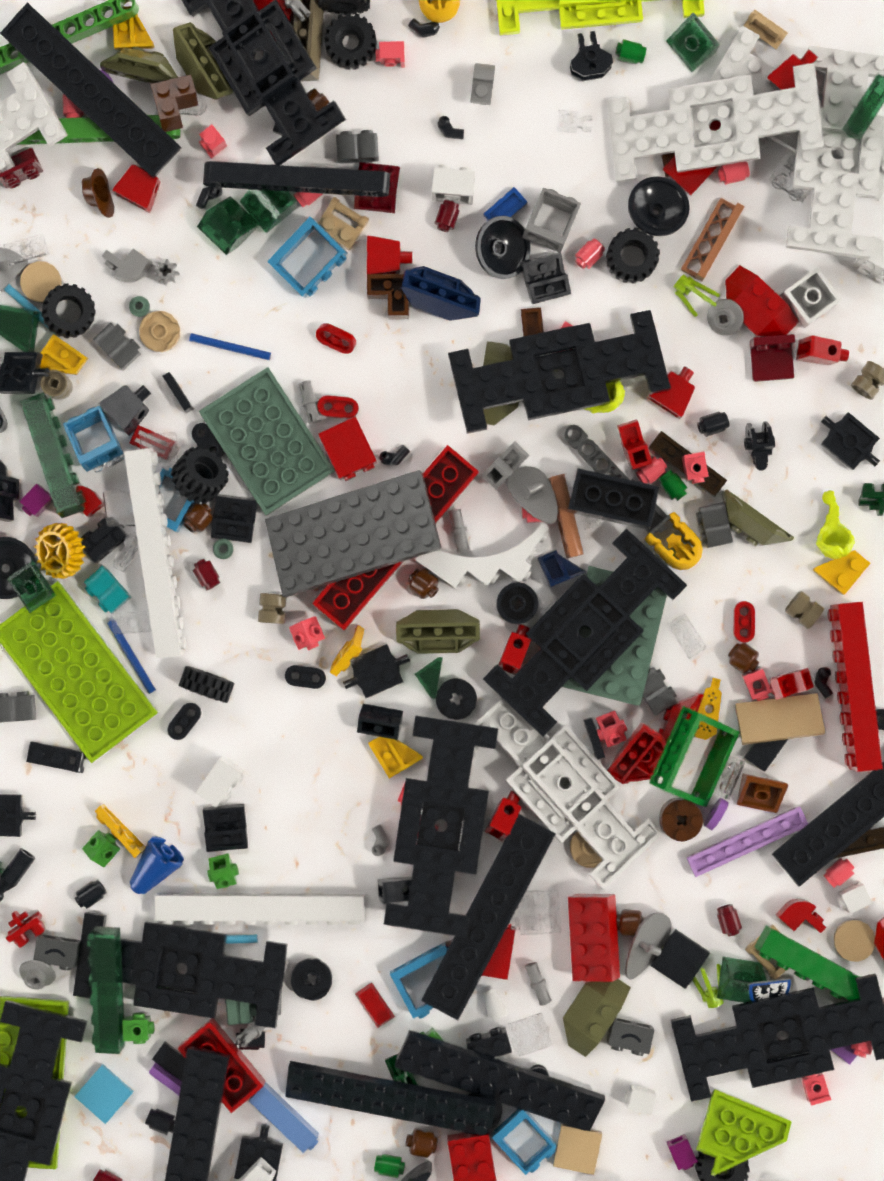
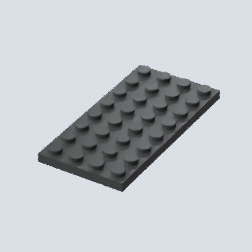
M421 470L265 519L281 593L284 598L442 549Z

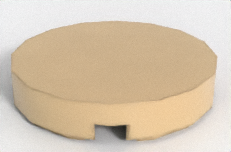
M37 261L29 264L23 270L20 277L22 292L27 298L37 303H43L51 289H55L58 285L62 286V278L59 271L48 262Z
M165 311L149 313L142 319L139 326V335L142 343L154 352L169 351L177 345L180 339L181 329L178 321L172 314Z
M576 831L570 840V852L573 859L581 866L595 868L602 859Z
M860 920L844 921L837 927L834 933L835 950L842 958L848 961L859 962L865 960L872 954L875 948L874 931L868 924Z

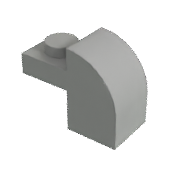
M475 63L470 103L491 106L495 65Z
M134 248L124 261L107 249L102 254V257L106 260L104 264L113 271L117 268L113 275L123 282L138 281L153 265L149 259Z
M514 441L481 476L496 490L530 455Z

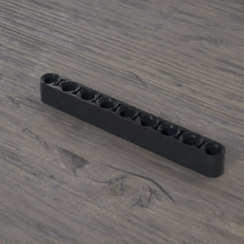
M207 161L204 162L203 185L219 188L387 197L389 196L390 173L370 170Z

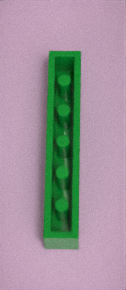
M767 925L765 926L754 946L760 951L759 956L768 961L773 958L777 961L776 965L785 970H788V968L795 970L794 975L803 980L806 977L813 980L811 984L821 990L824 987L830 990L829 994L838 999H841V997L848 1000L860 998L855 980L856 977L860 976Z

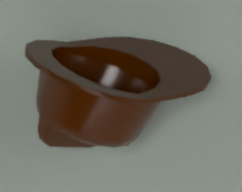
M94 169L90 177L83 178L81 181L83 197L89 205L98 207L105 217L111 218L114 215L115 207L109 190L108 179L102 169Z

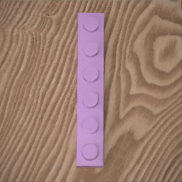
M797 806L686 857L694 876L698 877L802 829L808 822L801 807Z

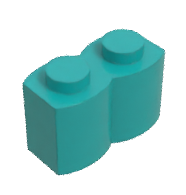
M103 565L84 581L86 585L84 589L91 597L96 596L99 599L98 605L105 613L108 611L110 613L116 612L132 598L113 574Z

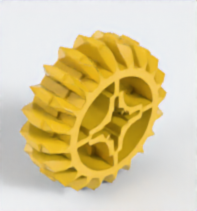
M52 523L43 527V530L38 532L39 536L35 538L37 544L33 546L37 549L34 555L38 556L36 563L41 564L40 570H46V575L56 579L74 576L76 572L81 570L80 566L84 564L82 558L86 556L83 553L85 546L81 544L83 538H78L79 532L74 531V527L68 526L67 523Z

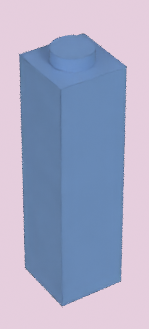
M265 1082L264 1086L250 1097L249 1102L302 1153L307 1149L311 1151L319 1142L317 1140L319 1132L268 1083Z

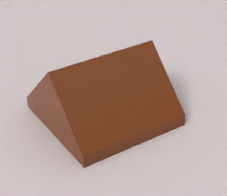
M742 773L736 805L777 813L787 791L788 783Z

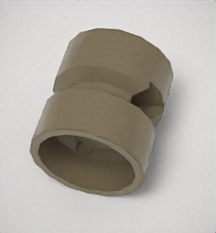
M867 361L861 370L862 375H857L851 387L863 397L873 400L880 390L878 386L884 385V368L872 361Z
M50 370V373H48L49 377L41 378V389L48 396L56 400H63L70 396L73 388L72 381L59 370Z
M799 591L787 605L784 612L793 619L798 618V622L806 629H809L819 619L824 608L816 601L811 602L807 594Z
M260 593L259 605L262 606V609L258 611V622L285 624L283 608L286 607L287 597L284 598L280 594Z

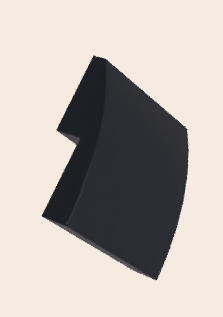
M557 252L520 262L531 304L571 294L568 274L565 273L561 253Z
M0 475V521L11 522L14 521L13 501L20 499L19 479Z
M218 494L215 500L211 538L252 543L258 504L256 500Z
M245 804L203 807L207 852L248 848Z
M675 929L661 949V954L652 961L651 967L686 989L708 958L710 951Z
M428 1160L416 1166L401 1181H427L432 1175V1162Z

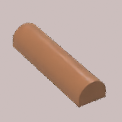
M565 474L552 476L548 480L551 483L557 501V523L565 556L569 559L584 555L575 515L568 512L570 495Z

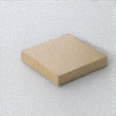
M561 1124L553 1167L594 1175L602 1132L594 1130L584 1131Z

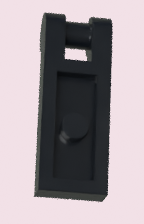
M31 741L26 762L83 773L85 768L83 767V762L87 757L82 751ZM71 756L76 757L75 765L70 764Z

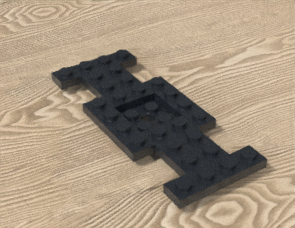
M182 0L192 17L199 14L205 8H210L224 36L208 47L245 113L250 117L266 106L282 134V137L266 147L275 165H282L347 120L335 100L319 111L314 106L301 80L317 68L277 0L272 1L260 11L254 0ZM263 51V57L260 60H255L256 53Z
M651 310L630 314L634 334L595 342L591 324L585 323L509 340L513 360L473 368L469 349L449 352L448 358L466 434L487 430L484 409L522 401L528 421L608 404L610 399L606 383L645 375L649 394L669 391L671 386ZM556 369L562 370L564 377L561 379L555 378L553 371Z
M627 528L612 543L626 559L599 587L585 574H582L533 625L526 635L540 649L519 672L511 678L496 664L483 678L496 693L543 737L557 723L543 707L572 677L587 692L644 632L629 617L657 587L672 601L687 587V584ZM582 626H588L591 629L589 637L583 638L579 635V629Z
M415 715L412 736L433 739L427 781L406 778L393 857V862L414 865L408 905L387 903L383 925L467 938L470 916L449 913L455 871L475 875L477 873L489 790L468 787L474 746L495 749L499 728ZM442 819L446 821V830L438 831L435 828L437 820Z
M91 912L84 913L73 996L94 999L96 997L98 979L136 985L133 1006L214 1019L217 1013L218 998L257 1004L255 1026L274 1029L277 1027L288 943L266 941L264 960L260 961L226 955L227 934L146 921L144 922L141 942L104 936L107 915ZM179 963H184L187 966L186 974L178 972L177 966Z
M876 973L855 978L860 998L819 1007L814 987L741 1003L732 1006L736 1026L698 1035L695 1033L691 1015L671 1019L691 1102L711 1097L707 1077L747 1068L752 1088L835 1070L830 1050L871 1041L876 1061L884 1059V1003ZM779 1031H786L788 1037L785 1040H779L776 1037Z
M6 1000L0 1022L18 1026L20 1030L10 1066L0 1063V1181H25L30 1161L48 1166L51 1165L72 1085L71 1081L53 1077L62 1038L81 1043L88 1021ZM24 1106L27 1109V1115L24 1117L19 1116L17 1107Z

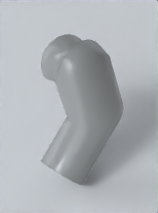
M381 824L372 828L376 836V841L371 849L374 856L383 855L389 844V838Z

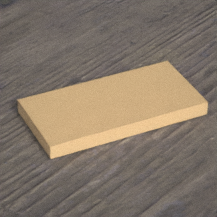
M818 693L785 697L778 700L767 699L735 703L742 745L825 734Z

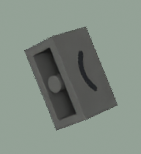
M40 934L36 939L33 960L42 961L50 966L56 965L61 970L70 971L77 966L81 940Z
M615 1018L609 1028L607 1043L611 1046V1049L622 1052L623 1049L631 1050L632 1054L638 1056L650 1054L655 1029L651 1025Z

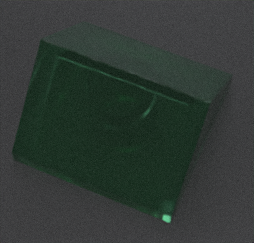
M692 13L666 40L691 72H694L716 54L720 46L719 42L695 13Z
M34 560L6 578L29 613L57 596Z
M439 656L414 674L432 699H436L443 658Z
M722 957L717 998L742 1003L750 1002L749 983L767 981L761 963Z

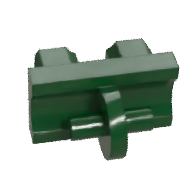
M864 483L858 499V505L869 506V510H876L877 516H883L884 484L881 486V492H875L873 483Z
M398 1054L385 1059L393 1081L418 1085L413 1073L394 1067Z

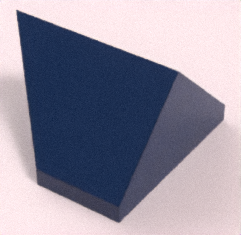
M557 550L537 558L549 588L587 572L558 554Z

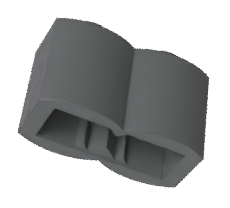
M363 130L360 134H353L352 131H342L340 135H336L337 160L339 164L379 161L377 133H373L372 130Z
M110 322L93 340L124 371L141 355L138 351L141 347L133 339L129 341L124 336L126 331L118 323L114 326Z
M724 502L699 507V512L696 513V520L698 525L701 524L703 532L700 533L702 545L706 544L708 549L733 543Z
M652 667L649 669L642 697L653 714L657 716L677 703L674 699L677 695L671 686L667 688L664 680L666 677L662 671Z
M29 691L16 692L17 696L8 697V693H0V723L36 720L35 695H29Z

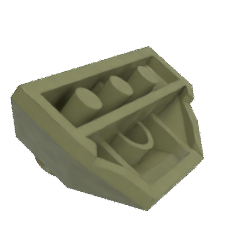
M191 22L174 27L173 37L176 59L185 74L192 76L196 92L215 100L233 94L231 86L208 48L216 42L215 39L203 30L196 28Z
M134 46L132 49L125 47L100 63V68L108 74L149 84L178 78L169 61L164 57V54L153 51L152 54L144 52V49Z
M487 341L483 366L513 360L510 347L507 344ZM519 402L484 409L487 425H496L516 410Z
M728 489L722 492V500L726 507L730 529L738 535L740 533L747 537L746 541L755 547L757 545L765 546L789 542L794 539V536Z
M459 609L416 610L396 622V638L398 643L403 644L417 654L460 653L474 642L480 640V620Z
M620 979L613 982H586L563 1016L568 1046L586 1057L600 1043L619 1014L631 987Z

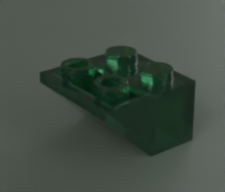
M249 189L240 200L241 205L266 234L298 208L296 199L290 192Z
M229 196L208 209L197 225V228L224 254L228 255L237 249L260 224L236 200Z

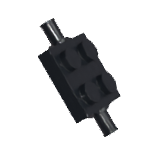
M5 352L3 363L0 366V393L35 394L38 377H49L48 373H50L48 368H40L43 355L39 352Z
M847 412L836 423L828 418L827 415L821 420V423L830 429L821 445L849 469L854 470L865 459L874 467L880 462L871 453L873 446L880 438L852 414Z
M388 644L351 659L350 664L353 668L354 677L343 681L345 689L347 690L358 685L362 689L365 699L404 683L399 666L411 662L408 654L395 658L391 654Z
M0 794V836L21 837L23 821L36 820V811L24 812L22 806L23 794Z
M262 1124L260 1135L257 1137L242 1136L234 1179H240L262 1157L276 1170L272 1181H277L284 1143L274 1142L268 1138L269 1125L265 1127V1124Z

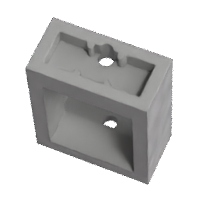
M543 187L522 238L561 253L581 203L573 197H566L554 189ZM543 203L571 214L562 236L534 224Z

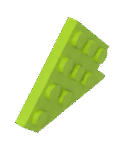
M713 1090L696 1150L715 1158L711 1175L715 1176L785 1143L788 1139L792 1121L718 1090Z

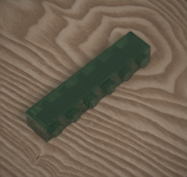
M43 392L21 400L20 403L56 513L61 518H65L86 510L84 506L86 498L83 491H79L77 484L80 483L77 473L72 470L71 465H74L70 453L66 452L65 447L68 444L65 436L60 434L59 428H62L58 416H54L53 410L56 408L52 398H48Z
M96 926L87 937V945L90 946L88 965L91 966L89 985L92 986L90 1005L93 1006L91 1025H94L92 1044L95 1045V1053L120 1054L126 1046L125 1041H123L122 1023L124 1019L121 932L120 927Z

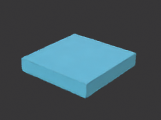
M102 1064L74 1097L106 1124L134 1091Z

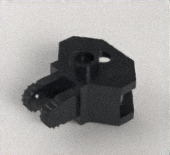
M595 31L590 32V46L584 45L582 33L577 34L579 50L578 54L571 60L570 73L571 76L582 82L602 79L612 68V54L601 49L600 44H597Z
M763 421L761 426L762 432L755 433V428L752 427V424L747 423L745 427L746 438H744L745 451L748 450L757 470L765 471L768 467V455H772V450L775 448V437L768 421Z

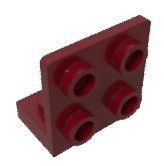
M32 147L11 157L15 167L1 172L0 182L6 188L12 189L21 185L22 181L26 179L33 180L39 177L40 173L44 172Z
M360 162L358 170L390 173L389 196H354V209L395 213L400 167Z
M795 334L753 337L749 341L753 382L794 378L792 345L796 342Z

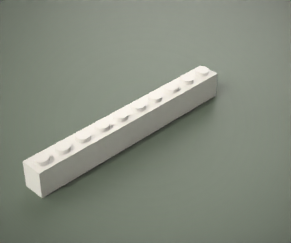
M153 447L125 451L124 457L156 658L180 656L185 652L184 649H186L187 644L181 632V629H183V619L179 617L180 599L175 593L177 579L172 574L174 559L169 554L168 548L171 546L169 534L166 535L165 526L168 525L166 514H163L162 506H164L163 493H160L159 489L161 476L156 470V464H158L157 452H154Z
M157 893L155 895V921H160V924H173V921H181V924L189 925L194 924V921H202L204 925L214 924V921H223L224 925H233L235 921H243L245 925H254L256 921H264L265 925H276L277 921H285L286 925H297L298 921H306V925H318V922H327V925H339V922H348V925H360V922H364L365 894Z

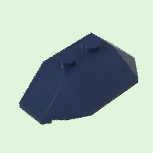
M426 266L405 270L402 290L413 308L449 321L478 317L481 298L475 295L471 288L462 280Z

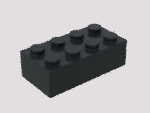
M577 468L568 512L650 530L660 487Z

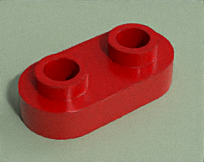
M329 323L321 324L316 331V338L320 343L341 353L349 354L356 346V339L351 333Z
M326 395L321 397L317 404L320 414L325 417L350 419L359 412L358 403L349 397ZM330 403L332 405V408L330 410H325V404ZM347 405L352 406L351 412L345 411Z
M748 601L737 603L733 609V635L737 641L742 643L751 641L755 636V608ZM741 608H746V615H741ZM742 628H745L747 630V634L745 636H742L740 634V630Z

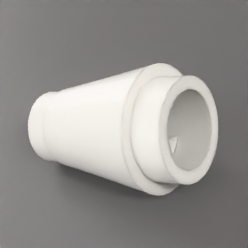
M494 989L483 993L489 1018L491 1017L493 1022L508 1015L507 1007Z

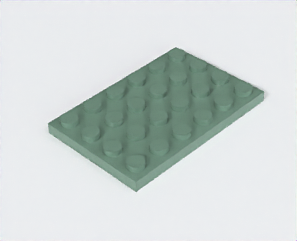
M269 367L199 411L265 516L336 472Z
M588 566L586 576L599 587L613 571ZM657 587L629 616L644 632L587 692L572 677L565 683L563 688L640 706L667 595ZM582 626L579 629L581 637L587 638L590 636L591 629L588 626Z

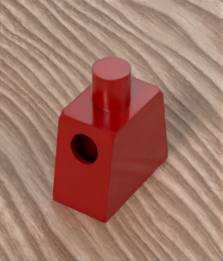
M810 49L802 58L792 54L770 73L767 78L781 90L795 88L793 67L814 63L818 56Z
M132 164L112 191L118 197L150 213L161 181L158 177L153 178L143 168L141 169Z
M367 236V274H400V264H413V251H400V241Z
M812 335L799 340L796 361L822 365H832L839 361L847 362L849 350L841 348V341Z
M685 366L679 375L671 371L668 374L671 389L669 391L649 394L647 399L676 418H682L695 390V386L689 383L694 372Z
M519 624L516 633L511 632L498 663L505 672L516 675L520 670L531 639L527 638L526 635L530 628L525 625ZM514 644H517L520 649L516 648Z
M511 790L507 798L503 797L500 800L484 830L485 833L500 841H503L509 835L522 808L518 805L520 798L514 791Z

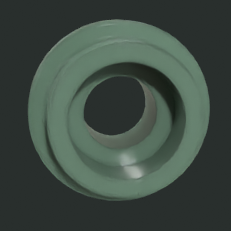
M142 296L134 297L129 303L130 312L136 317L147 315L150 310L149 301ZM142 303V309L137 310L136 304Z
M219 539L214 543L213 553L217 558L228 559L233 554L234 547L229 540ZM222 545H225L227 547V551L225 553L220 552V547Z

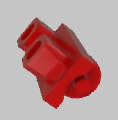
M17 911L11 913L13 920L8 922L12 929L8 931L6 939L9 943L13 941L21 948L29 942V938L25 934L26 931L30 929L35 937L45 931V926L41 921L42 914L37 911L27 918L29 915L26 911L22 914H19Z

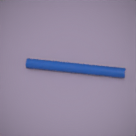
M190 334L189 341L269 361L271 358V352L202 335Z
M115 620L109 621L107 625L147 692L151 694L156 691Z

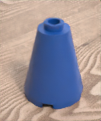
M152 836L148 841L129 881L131 890L136 894H146L183 865L184 857L173 844L170 847L166 845L164 838Z

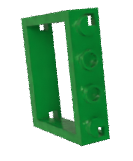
M683 706L649 784L707 808L740 731ZM688 713L692 714L689 720L686 719ZM702 721L720 729L692 794L672 787ZM660 777L663 778L661 784L658 783Z

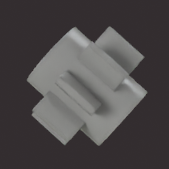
M166 259L165 263L158 261V269H153L154 273L159 274L156 280L158 282L163 280L165 286L170 281L176 283L174 278L179 276L180 273L174 269L178 265L176 263L170 265L169 259ZM168 268L171 273H167V276H164L162 272H165Z

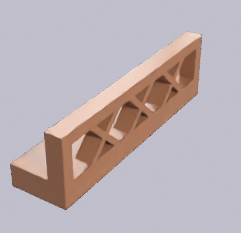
M720 198L683 264L681 271L701 282L704 280L745 206L738 202L734 205ZM721 205L732 210L729 217L720 218L718 210ZM719 223L720 234L711 237L708 229L709 226ZM709 241L710 252L701 255L698 247L699 244ZM699 259L701 268L698 273L687 268L690 261Z

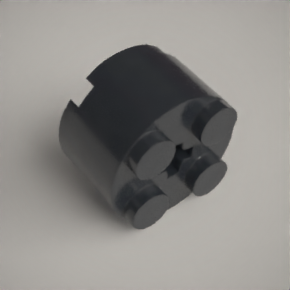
M520 582L505 586L499 592L496 600V608L503 620L511 624H523L531 620L536 614L539 605L535 591L529 585ZM516 598H520V602L523 603V606H519L518 609H514L515 606L511 604Z

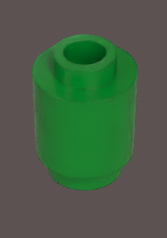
M623 39L622 43H617L615 55H618V60L636 65L637 63L642 64L647 47L642 46L641 43Z
M670 470L658 479L661 483L660 487L671 501L674 498L678 501L687 494L685 490L688 487L676 472L673 473Z
M388 1154L376 1156L374 1172L393 1178H399V1174H404L405 1162H402V1157Z

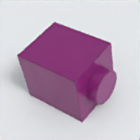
M36 484L19 502L23 505L22 510L29 516L33 514L39 517L55 501V498L41 485Z
M685 1134L666 1142L678 1170H688L697 1163Z

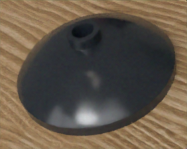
M655 176L640 181L633 188L628 199V212L631 220L641 231L644 230L649 235H671L682 228L689 215L690 205L685 191L675 181L665 177ZM652 210H657L659 214H654Z
M508 216L493 217L481 226L476 236L475 252L477 260L483 270L494 278L509 279L517 276L522 272L520 262L529 260L530 241L522 238L525 228L514 218Z
M0 537V599H12L21 596L32 586L37 574V563L32 550L25 543L11 537ZM4 564H8L10 566V570L8 572H4L2 570V566Z

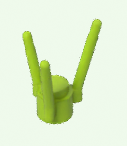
M683 274L673 287L677 290L675 294L683 301L694 317H697L698 314L684 294L688 296L692 291L715 307L717 305L713 300L696 289L695 286L716 297H720L719 293Z
M717 964L718 989L717 987H711L705 969L701 968L700 971L707 988L705 992L696 977L692 981L701 994L703 1002L706 1001L708 1008L719 1007L724 1003L722 997L725 995L722 984L721 965Z

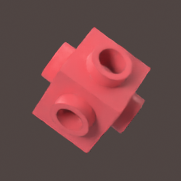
M316 616L289 627L298 650L307 647V650L319 646L318 642L325 639Z
M615 710L596 718L599 727L596 730L599 740H604L607 748L627 740L624 733L628 731L623 719L619 720Z

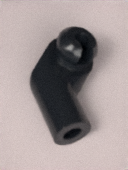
M415 18L408 24V27L422 38L434 36L440 29L438 23L421 24Z
M441 116L437 125L443 136L463 140L464 129L453 128L449 122V117Z
M203 188L195 206L205 210L209 200L216 199L222 195V188Z
M402 445L396 453L381 452L379 458L384 465L397 466L410 453V450Z
M828 667L819 668L814 681L815 686L825 699L833 694V691L827 685L828 678L831 676V670Z

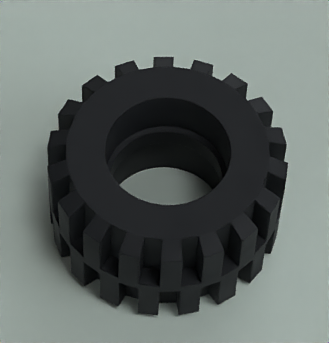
M635 227L633 230L627 228L624 232L620 231L617 233L616 237H613L606 253L607 267H610V273H614L616 279H622L624 283L630 281L631 284H635L637 281L642 282L652 274L659 262L660 249L657 248L658 243L653 240L654 236L646 234L644 230L638 231L639 228ZM629 245L639 247L644 253V262L639 266L627 265L621 257L622 249Z
M65 283L63 286L58 285L55 289H51L48 292L42 305V317L45 326L49 327L48 330L51 333L53 331L56 333V336H64V338L69 339V337L76 338L79 335H83L90 328L94 321L96 309L94 308L95 303L91 299L92 296L90 293L87 294L85 292L86 289L83 287L79 288L76 284L69 285V283ZM63 300L74 301L80 307V318L71 323L61 320L56 313L58 303Z
M200 446L192 447L186 450L175 463L171 471V480L175 484L174 488L176 491H180L182 497L185 496L190 502L193 500L197 504L200 502L206 504L208 501L211 502L226 486L229 480L227 478L229 471L226 470V464L222 462L223 459L216 455L217 453L209 451L208 448L202 449Z

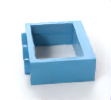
M309 217L267 262L302 297L306 298L307 296H313L317 292V286L321 281L326 282L333 274L331 271L336 266L340 267L347 260L345 256L348 252L314 218ZM315 229L338 253L304 288L281 264Z
M446 942L390 971V976L413 1019L419 1017V1019L424 1018L430 1014L429 1010L433 1009V1007L425 1003L416 1008L400 978L445 955L448 949Z

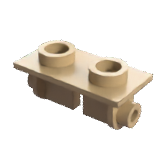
M757 10L752 11L743 25L760 35L759 38L776 50L788 34L787 31Z

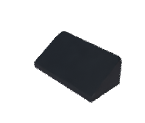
M789 739L754 743L744 758L765 772Z

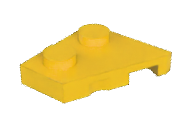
M125 6L123 9H130L131 6ZM138 14L124 22L113 25L115 50H122L125 47L132 49L133 46L142 49L155 48Z
M53 334L40 352L43 355L40 368L59 370L64 374L78 375L89 358Z
M853 550L845 557L833 559L814 567L813 571L838 592L845 595L871 563L857 551Z
M360 625L356 626L353 638L345 642L332 662L330 673L336 677L341 671L345 672L351 663L350 660L353 657L356 658L362 651L361 643L365 629Z
M377 737L368 742L389 779L423 759L420 753L399 740Z

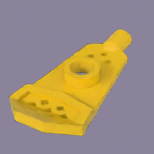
M713 678L711 687L706 688L704 691V697L698 713L718 721L722 692L719 690L721 680ZM706 705L712 706V711L710 713H707L705 711ZM701 721L698 726L699 729H697L694 736L707 740L717 734V728Z

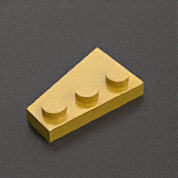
M105 804L100 805L94 811L97 814L96 818L103 825L106 824L111 830L112 835L125 846L134 858L144 851L146 846Z

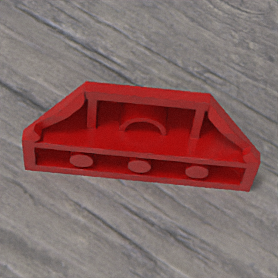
M739 265L725 280L726 299L735 301L741 307L744 314L743 324L756 337L787 335L799 323L789 305L758 275Z
M696 693L675 703L670 709L665 710L662 719L665 721L664 726L659 728L657 732L663 736L666 743L682 707L685 706L698 712L704 695ZM688 713L686 719L689 720L692 714Z
M640 723L623 744L607 771L615 780L622 784L651 779L666 746L665 739L655 730Z

